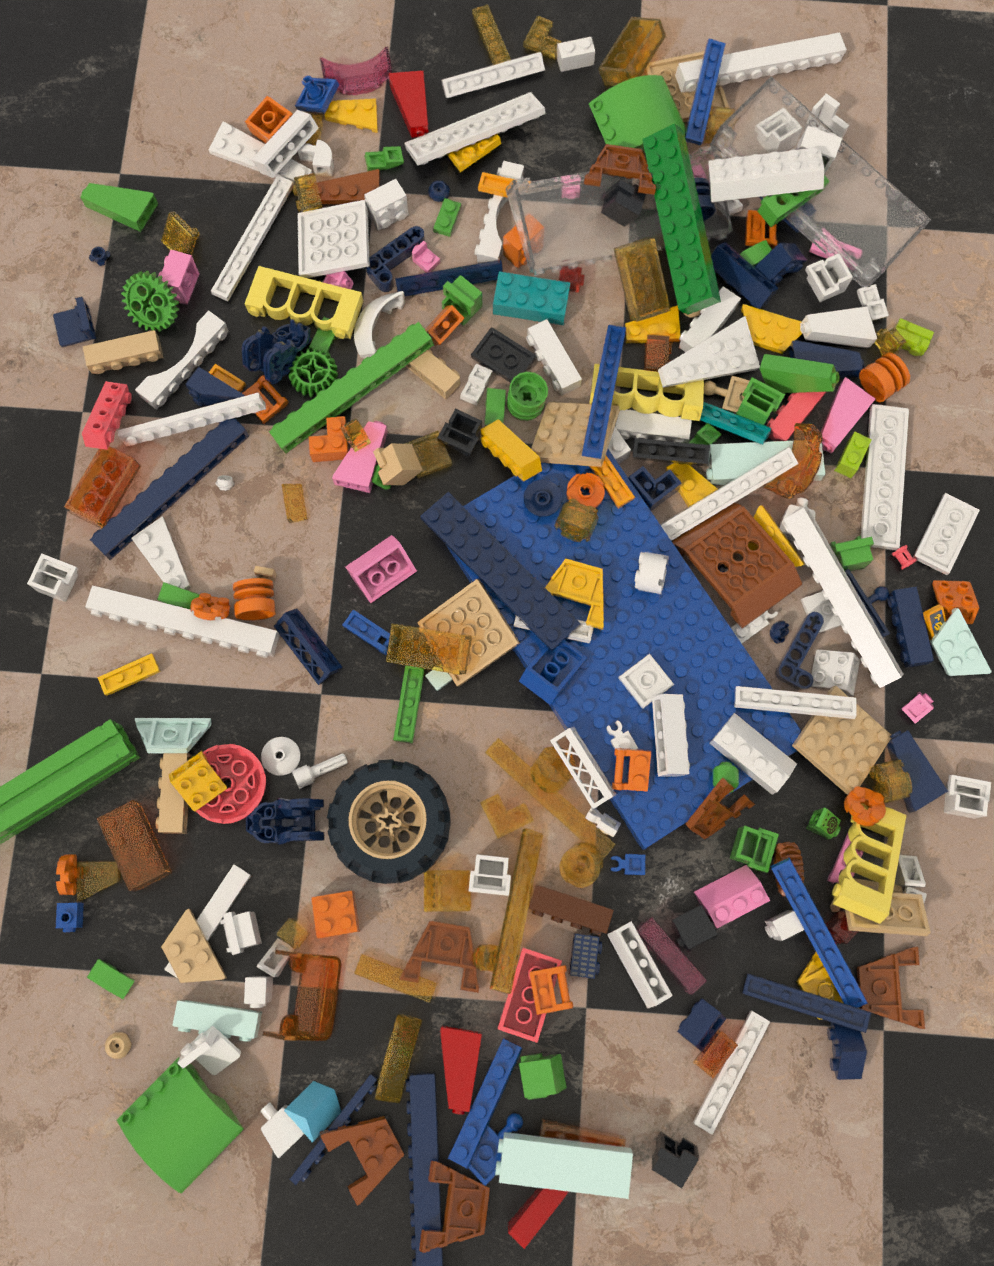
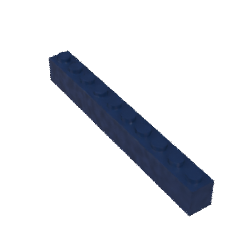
M235 418L220 422L214 430H210L206 434L204 439L195 443L187 454L180 456L177 463L172 467H168L160 478L153 480L144 492H140L133 502L125 505L116 517L109 519L107 525L97 530L90 541L109 560L114 558L133 541L131 539L133 536L152 524L249 437L246 429Z
M435 1072L411 1073L410 1079H406V1092H410V1101H407V1114H411V1123L407 1124L408 1136H412V1145H408V1157L413 1160V1167H409V1181H413L414 1190H410V1204H414V1213H411V1227H415V1235L411 1237L412 1250H416V1259H412V1266H443L442 1247L431 1249L425 1253L419 1251L422 1229L442 1231L440 1183L428 1181L431 1160L439 1162Z

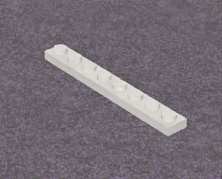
M277 175L211 290L212 295L229 301L293 189V181Z
M258 392L118 430V437L126 447L250 413H256L265 410L266 403Z
M787 447L660 525L672 541L799 463L790 447Z

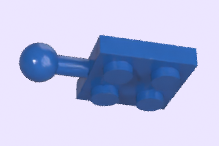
M517 1113L508 1116L507 1125L498 1134L489 1125L487 1126L472 1159L469 1169L484 1186L495 1176L496 1163L501 1161L502 1153L498 1152L499 1139L504 1138V1132L518 1131L523 1126V1119Z

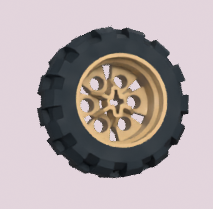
M388 759L378 760L377 763L370 765L365 764L354 770V773L347 780L343 779L335 791L336 795L333 802L329 804L327 815L329 830L327 832L331 846H333L338 859L346 868L350 869L357 876L371 882L400 884L413 880L415 877L428 871L436 863L448 842L451 818L446 796L441 790L440 785L430 774L405 761L404 763ZM387 791L388 802L383 803L380 792ZM412 798L415 804L405 810V804ZM394 799H400L402 802L401 806L397 809L391 807V802ZM381 804L382 811L374 814L372 812L373 805ZM361 810L371 814V819L359 818ZM414 813L415 820L412 823L405 822L406 814ZM392 816V820L398 824H390L387 827V824L381 819H389ZM369 823L376 824L375 832H367L366 827ZM409 827H420L419 833L416 834L410 831ZM402 832H408L410 835L409 840L405 843L399 840V835ZM373 836H376L377 839L374 841L372 846L369 847L365 843V841H367ZM383 837L390 839L388 847L383 848L380 846V840ZM397 841L401 850L396 853L393 851V842Z

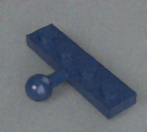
M847 569L845 573L884 638L890 632L872 604L877 600L885 601L889 597V590L884 586H879L874 590L873 595L867 598L851 571Z

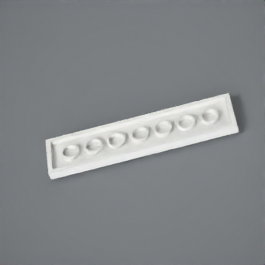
M530 92L405 143V147L417 165L426 164L430 160L441 158L445 154L460 150L462 147L473 145L477 141L490 138L499 132H505L509 128L522 125L524 122L532 119H537L541 115L546 114L545 107Z
M876 404L870 406L868 438L872 440L867 449L861 539L872 537L874 544L871 547L898 550L900 548L909 409Z

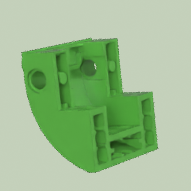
M645 75L626 80L608 89L589 103L606 144L642 149L643 154H645L642 139L674 123L686 134L687 128L663 76Z
M178 1057L116 1121L129 1143L143 1161L164 1182L182 1194L244 1128L226 1101L210 1092L194 1066L188 1064L185 1068H182L177 1063L180 1059Z

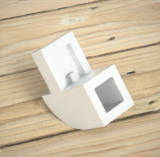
M317 140L316 146L304 144L298 150L300 160L313 162L315 175L332 177L334 161L331 149L325 142Z

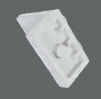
M816 650L811 673L814 682L811 687L831 689L832 686H837L847 696H854L860 659L851 652Z

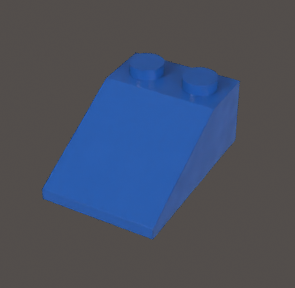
M565 640L553 651L545 646L525 669L519 682L551 705L588 657Z

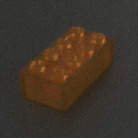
M110 446L108 450L98 449L64 508L70 514L102 529L107 525L108 520L112 517L141 467L135 458Z
M132 800L96 818L129 891L136 892L172 873L140 802Z

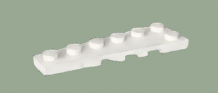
M222 122L209 148V152L214 156L259 171L251 159L265 144L226 122ZM290 159L274 177L276 178L279 175L293 181L297 186L306 188L313 173L311 169Z

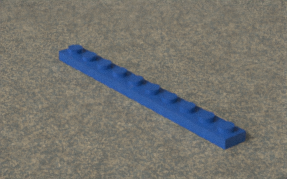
M608 325L582 451V456L597 459L602 457L626 327Z

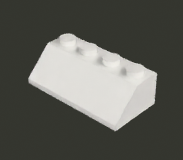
M733 713L710 742L714 748L770 794H775L779 791L797 765V763L735 713Z

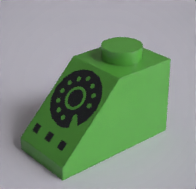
M821 808L813 812L806 829L827 840L832 839L838 835L841 829L839 826L841 820L828 809Z

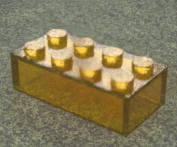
M630 18L598 68L605 85L615 86L643 74L666 37L660 19Z
M645 237L613 248L630 320L639 322L671 311L655 238Z
M392 623L386 662L464 675L467 671L472 636Z

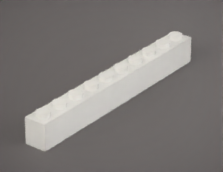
M839 32L725 54L722 57L716 86L758 79L764 76H773L784 72L789 73L800 69L804 70L815 66L820 67L830 63L835 64L842 60L846 47ZM703 59L678 64L675 77L681 93L696 90Z
M802 508L785 518V529L789 534L792 533L796 548L804 554L803 560L805 564L811 567L814 572L812 574L814 580L821 584L824 589L822 590L826 600H830L833 605V613L836 617H840L842 621V629L846 634L849 633L852 638L851 644L853 648L860 652L862 664L868 667L872 673L870 677L875 685L878 684L881 688L903 676L901 668L809 508Z
M92 586L85 606L91 611V615L97 617L106 615L109 616V619L120 622L121 619L126 620L128 624L133 626L143 624L146 625L145 628L157 631V628L170 635L179 633L183 634L182 637L193 640L194 637L199 638L201 642L206 644L216 642L220 643V647L230 649L231 646L236 647L238 651L243 653H249V651L256 652L257 656L263 658L268 656L274 657L280 637L276 630L227 618L221 619V617H215V620H204L194 616V611L191 612L190 609Z

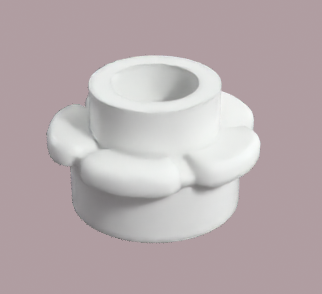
M221 475L217 477L215 484L220 490H230L234 482L231 476Z

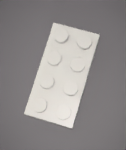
M945 493L913 558L948 575L980 510Z

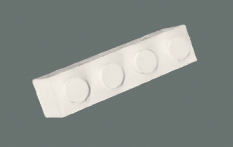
M297 110L251 159L260 173L273 178L319 129L312 116Z
M722 287L719 291L721 302L700 311L701 315L699 318L695 317L690 324L691 328L688 331L685 330L680 336L679 348L687 352L718 333L738 307L741 298L725 287Z
M546 319L528 328L526 340L529 346H533L535 349L537 360L542 361L544 372L547 376L551 377L555 391H559L560 395L563 396L581 387L582 378L548 320Z
M620 410L615 427L623 439L639 438L688 443L692 420L681 419V417H668L655 413L643 414L633 410Z
M660 694L652 697L658 777L688 775L690 763L687 752V725L684 715L685 703L683 695Z
M632 921L607 934L647 1008L657 1006L673 996Z

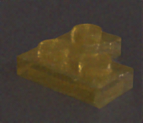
M537 16L523 42V47L537 53L541 52L542 55L555 59L557 45L562 43V41L548 36L553 27V22Z

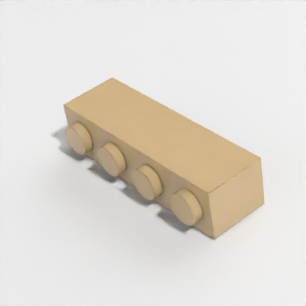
M155 330L83 346L86 366L92 374H101L104 371L119 370L125 366H137L143 362H154L164 358L160 338Z
M430 349L406 365L409 370L445 400L461 385L460 374L455 369L451 370L447 367L443 359L436 358Z
M163 753V757L160 759L162 777L159 778L158 786L161 789V795L157 799L159 817L156 818V829H158L159 833L187 834L188 804L170 783L168 774L191 759L192 755L189 753Z

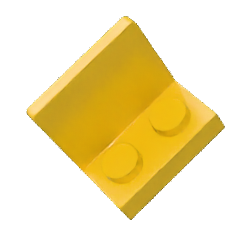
M202 751L168 774L170 783L193 811L198 810L227 789L225 783L210 766L207 757Z

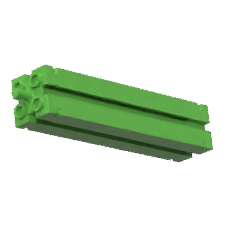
M110 719L103 723L102 726H98L0 786V845L127 767L131 762L141 758L134 745L131 744L122 725Z

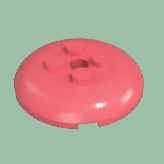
M225 744L208 748L203 752L207 757L208 763L223 782L227 779L231 780V787L224 790L196 810V812L203 818L215 823L227 824L240 821L249 816L262 801L266 788L264 768L259 759L242 746Z

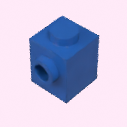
M57 903L56 928H63V932H76V928H83L84 903Z

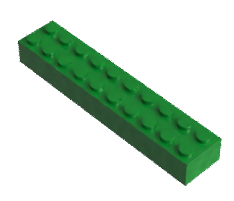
M674 123L643 138L642 141L649 173L652 175V183L656 186L654 197L678 309L689 315L720 303L721 299L685 134Z

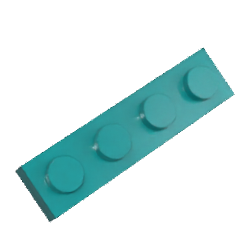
M703 402L700 420L762 445L770 435V427Z

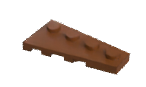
M376 169L309 184L308 202L309 204H346L365 200L364 195L380 187V170Z

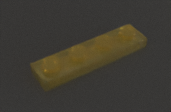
M488 4L472 9L473 18L492 64L496 65L510 61L511 58Z
M361 954L354 972L358 976L428 1003L431 1002L437 986V982L419 976L418 983L400 980L403 969Z

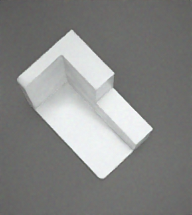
M826 93L813 107L805 130L807 126L818 127L821 131L834 133L838 137L843 138L849 124L836 115L840 103Z

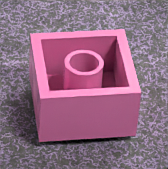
M170 250L169 255L165 257L164 268L158 277L162 276L163 282L169 281L168 288L173 287L171 292L177 294L174 300L188 305L199 276V271L191 255Z

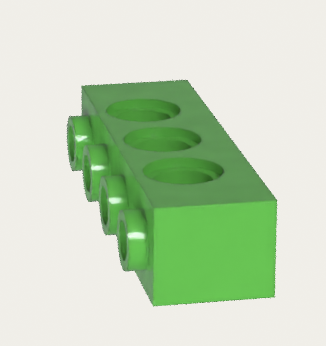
M824 175L823 189L776 194L771 197L768 195L760 202L762 205L758 212L768 225L773 227L821 193L830 181Z

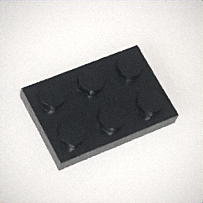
M491 327L471 353V358L511 383L513 378L519 373L527 372L535 361L536 355Z

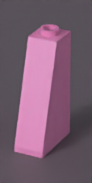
M846 377L838 387L818 440L821 439L822 449L831 454L875 400V398Z
M379 421L367 422L333 474L334 485L367 493L371 492L373 485L371 481L375 466L378 465L373 451L384 447L388 433L386 425Z

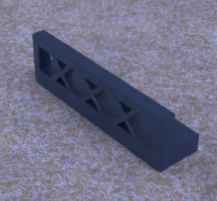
M298 608L285 612L276 622L274 628L318 685H321L331 674L341 670V664ZM284 622L288 625V632L281 626ZM294 637L298 638L300 647H297L294 643ZM305 652L311 655V662L306 659ZM317 667H320L324 673L321 677L317 673Z

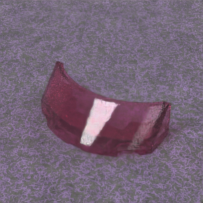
M385 47L375 57L357 64H339L320 57L323 78L336 79L340 84L337 90L345 95L367 94L377 90L382 86L381 83L387 78L389 79V73H392L388 47Z

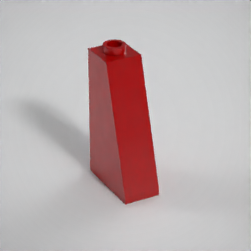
M423 71L389 73L390 88L411 137L418 138L428 134Z
M441 1026L440 1033L448 1108L453 1109L452 1112L455 1114L465 1115V1112L470 1111L482 1032Z
M537 1188L508 1222V1233L525 1249L569 1191Z

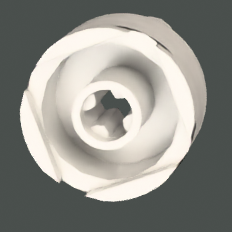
M641 552L639 570L636 571L635 588L640 591L662 594L669 556Z

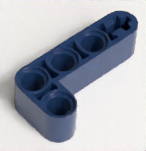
M411 227L369 257V266L366 267L367 275L380 291L390 292L393 289L394 282L391 270L412 256L413 248L425 241L424 230L421 227Z
M812 612L803 619L776 668L777 678L798 690H806L814 682L813 676L799 667L824 623V618L820 613ZM815 618V623L817 624L813 625L811 629H807L812 623L811 619ZM800 634L808 636L809 640L807 643H803L800 640ZM792 650H796L799 653L798 660L791 657L790 653ZM782 667L789 668V677L781 673ZM800 676H804L807 679L806 686L800 685Z

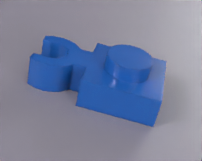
M625 854L624 860L618 856L611 857V860L618 862V867L610 868L611 871L617 872L624 869V875H645V855Z

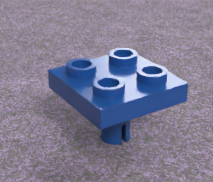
M305 76L303 78L304 81H302L305 87L295 107L300 111L325 113L340 84L336 79Z

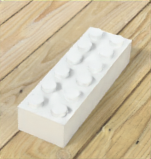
M820 147L708 161L711 202L824 188V165Z

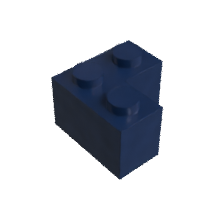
M779 243L755 268L776 285L783 279L782 276L785 273H797L800 271L807 259L795 244Z
M644 466L628 477L650 511L678 492L682 484L670 469L656 480Z
M831 1022L830 1028H827L828 1040H831L833 1044V1058H830L831 1071L835 1072L837 1080L862 1079L867 1049L861 1031Z

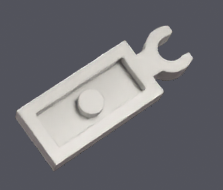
M766 611L743 629L738 623L732 626L731 629L740 642L744 643L770 624L767 619H773L778 612L769 614Z

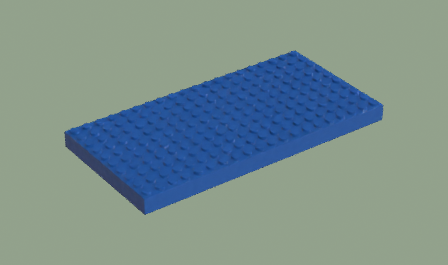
M607 449L606 456L635 496L634 500L619 509L605 488L603 501L597 508L585 512L573 507L566 497L567 485L570 479L577 474H594L590 466L541 463L542 471L524 482L518 476H513L463 507L544 587H546L553 574L565 559L603 569L604 628L603 630L593 628L590 643L565 639V641L588 658L549 706L565 730L575 727L611 786L615 776L616 755H614L615 749L610 742L614 739V736L607 732V726L616 731L618 727L615 722L619 721L622 724V733L629 731L638 750L651 751L648 792L614 790L617 795L610 799L641 849L644 850L690 819L714 789L713 769L720 765L721 762H730L739 769V786L734 791L752 780L749 775L710 744L711 740L733 713L738 715L787 756L797 751L792 744L801 733V730L790 713L734 707L736 686L772 689V687L616 459ZM549 480L558 486L562 494V502L554 514L541 517L528 511L524 504V492L532 482ZM581 489L582 495H590V489ZM544 498L539 499L541 503L546 502ZM448 547L469 582L472 583L476 579H480ZM641 552L669 556L662 594L640 591L635 588L636 571L639 570ZM480 579L519 640L520 644L513 648L526 669L546 645L531 630L514 627L516 615ZM554 595L577 620L586 622L591 608L590 605ZM649 654L674 683L663 694L683 695L685 703L684 715L687 725V752L690 763L688 775L658 777L652 702L642 709L618 679L619 676ZM624 756L622 782H628L630 756Z

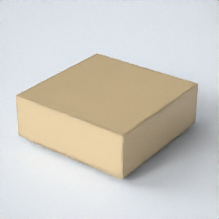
M255 566L254 573L257 578L276 581L277 573L274 569Z

